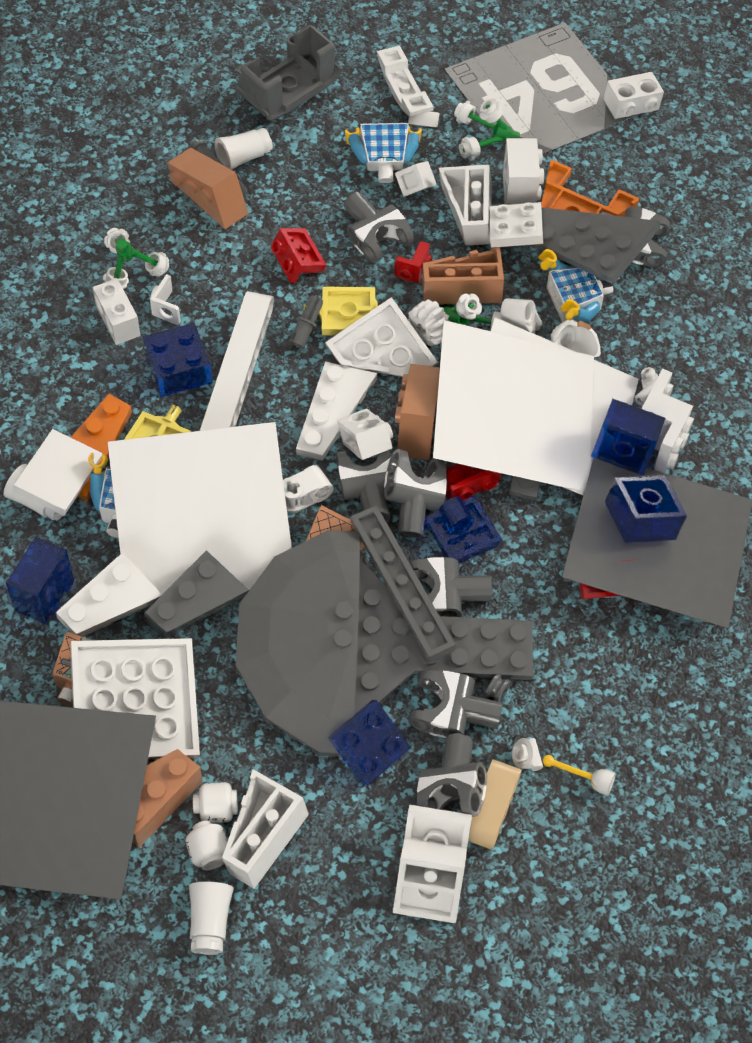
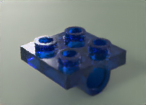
M476 496L464 501L460 497L451 498L441 505L438 512L425 517V524L444 556L454 558L459 563L502 544V538Z
M371 700L328 737L362 786L370 785L411 748L377 700Z

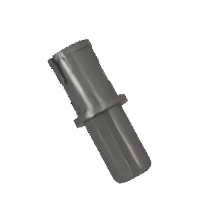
M310 296L302 316L297 317L296 320L298 322L289 340L290 344L298 348H305L310 333L317 326L315 321L323 305V300L319 297Z

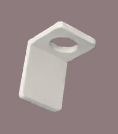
M166 274L160 285L155 286L151 293L152 315L179 325L181 322L179 307L166 302L172 292L171 276ZM161 308L168 309L172 312L173 316L166 314Z

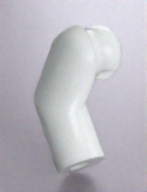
M651 367L645 368L641 372L643 390L635 396V401L640 406L644 405L658 378V374Z

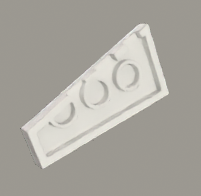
M325 362L296 447V455L323 461L340 436L337 419L353 414L358 404H361L366 397V392L370 386H373L376 382L377 373Z

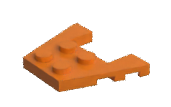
M555 160L550 161L541 202L542 208L595 214L602 211L614 216L624 217V212L627 208L638 206L639 198L620 189L609 205L604 206L564 188L563 185L570 177L572 168Z

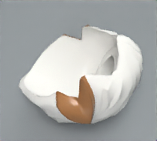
M567 320L556 326L551 333V342L572 351L591 355L594 358L601 354L597 334L585 322Z

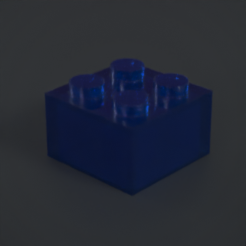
M195 322L143 336L145 355L160 397L212 383L211 365Z
M612 398L591 457L643 476L666 418Z
M666 475L614 478L605 500V504L625 543L676 540L687 518V514Z
M35 536L6 582L16 612L46 624L50 615L56 614L60 606V599L65 592L70 591L74 583L67 549Z

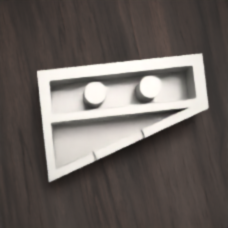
M474 165L439 168L442 189L465 245L490 244L489 206H492L490 166Z
M121 553L56 612L57 619L71 633L83 637L154 604L162 594Z
M253 769L247 794L243 796L242 808L237 822H234L222 859L230 875L255 889L309 814L303 797Z

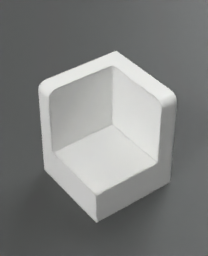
M428 161L412 165L395 173L403 197L436 185Z

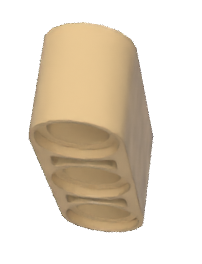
M494 759L492 760L487 772L486 793L481 811L478 816L471 819L469 842L493 850L522 769Z

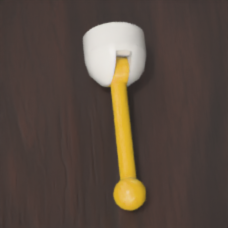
M546 755L542 759L544 766H555L590 779L594 790L606 796L609 795L615 780V772L600 769L591 774L556 761L551 755Z

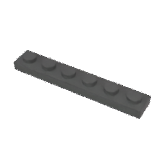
M377 505L351 516V523L354 529L359 534L364 547L427 660L430 662L456 650V644Z

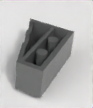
M206 550L145 612L143 620L160 636L166 639L194 625L199 620L221 611L230 604L242 600L249 589Z

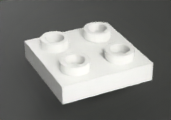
M541 202L489 206L491 248L543 244Z

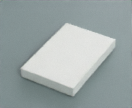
M52 429L15 482L12 491L65 516L89 479L91 472L94 471V467L88 462L89 455L94 453V463L98 465L101 461L102 453Z

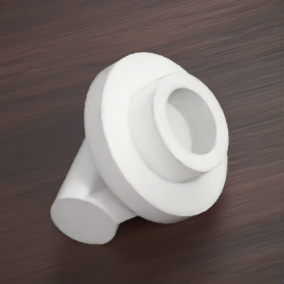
M519 739L512 749V759L516 767L531 769L532 771L541 770L543 764L536 739Z

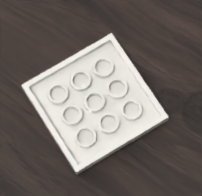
M192 638L71 641L73 708L156 715L148 760H158L176 749H179L188 758L199 757Z

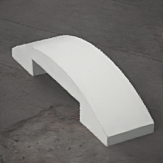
M396 46L377 51L378 60L386 82L400 108L408 116L433 111V105L426 92L420 91L408 69V60L401 47Z

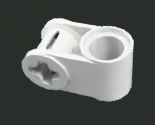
M507 298L503 301L501 306V318L503 321L533 334L540 329L542 321L532 300Z
M312 465L302 472L283 480L287 513H298L302 509L324 501L333 493V485L319 466Z

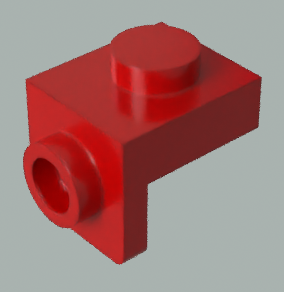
M420 241L412 260L397 256L394 275L406 281L419 283L423 275V263L430 262L433 259V256L429 255L430 244Z

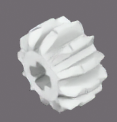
M428 299L416 305L409 312L408 321L425 345L428 344L432 347L442 342L444 320L449 321V315L444 312L443 307H439L436 301L432 302Z

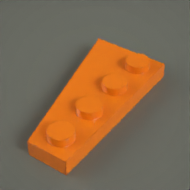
M108 394L70 438L104 453L107 456V460H109L108 442L119 440L132 413L131 406ZM90 477L77 496L87 503L91 497Z

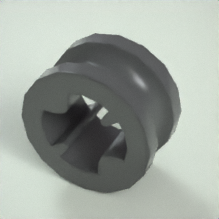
M497 674L489 684L485 697L488 699L493 697L494 701L501 702L511 685V681L508 679L504 681L501 679L502 676Z

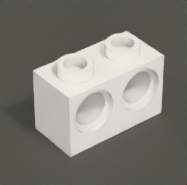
M648 72L609 80L603 99L614 118L617 119L659 110L664 91L653 73Z
M116 278L94 286L93 293L96 307L115 344L117 345L139 337L138 317L119 280Z
M368 409L337 419L343 445L360 459L364 460L393 448L390 438H393V432L389 423L384 422L378 415L373 414Z

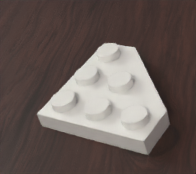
M392 297L325 342L340 365L365 371L403 377V374L409 373L410 364L432 367L438 364Z

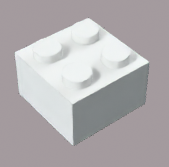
M537 138L506 139L502 172L505 205L541 201L542 190L539 184L544 183V169L539 167V165H542V149H538Z

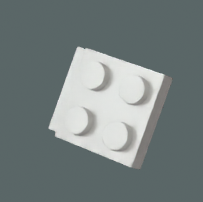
M664 369L661 370L641 409L633 440L658 450L659 454L654 470L666 473L668 468L673 470L679 457L678 452L680 448H684L688 440V432L694 418L690 417L692 405L670 397L674 386L670 384L672 372Z
M409 805L393 913L456 923L472 815Z

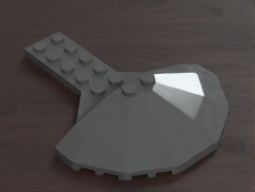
M327 530L275 556L239 603L236 670L241 675L251 697L254 698L267 723L280 728L290 738L300 741L312 749L311 751L318 756L352 757L354 727L366 714L380 705L400 684L406 682L414 674L419 675L420 672L425 670H440L477 678H494L497 674H500L502 676L501 679L531 680L533 677L532 621L440 616L456 644V650L429 662L387 586L360 560L359 534L353 531Z

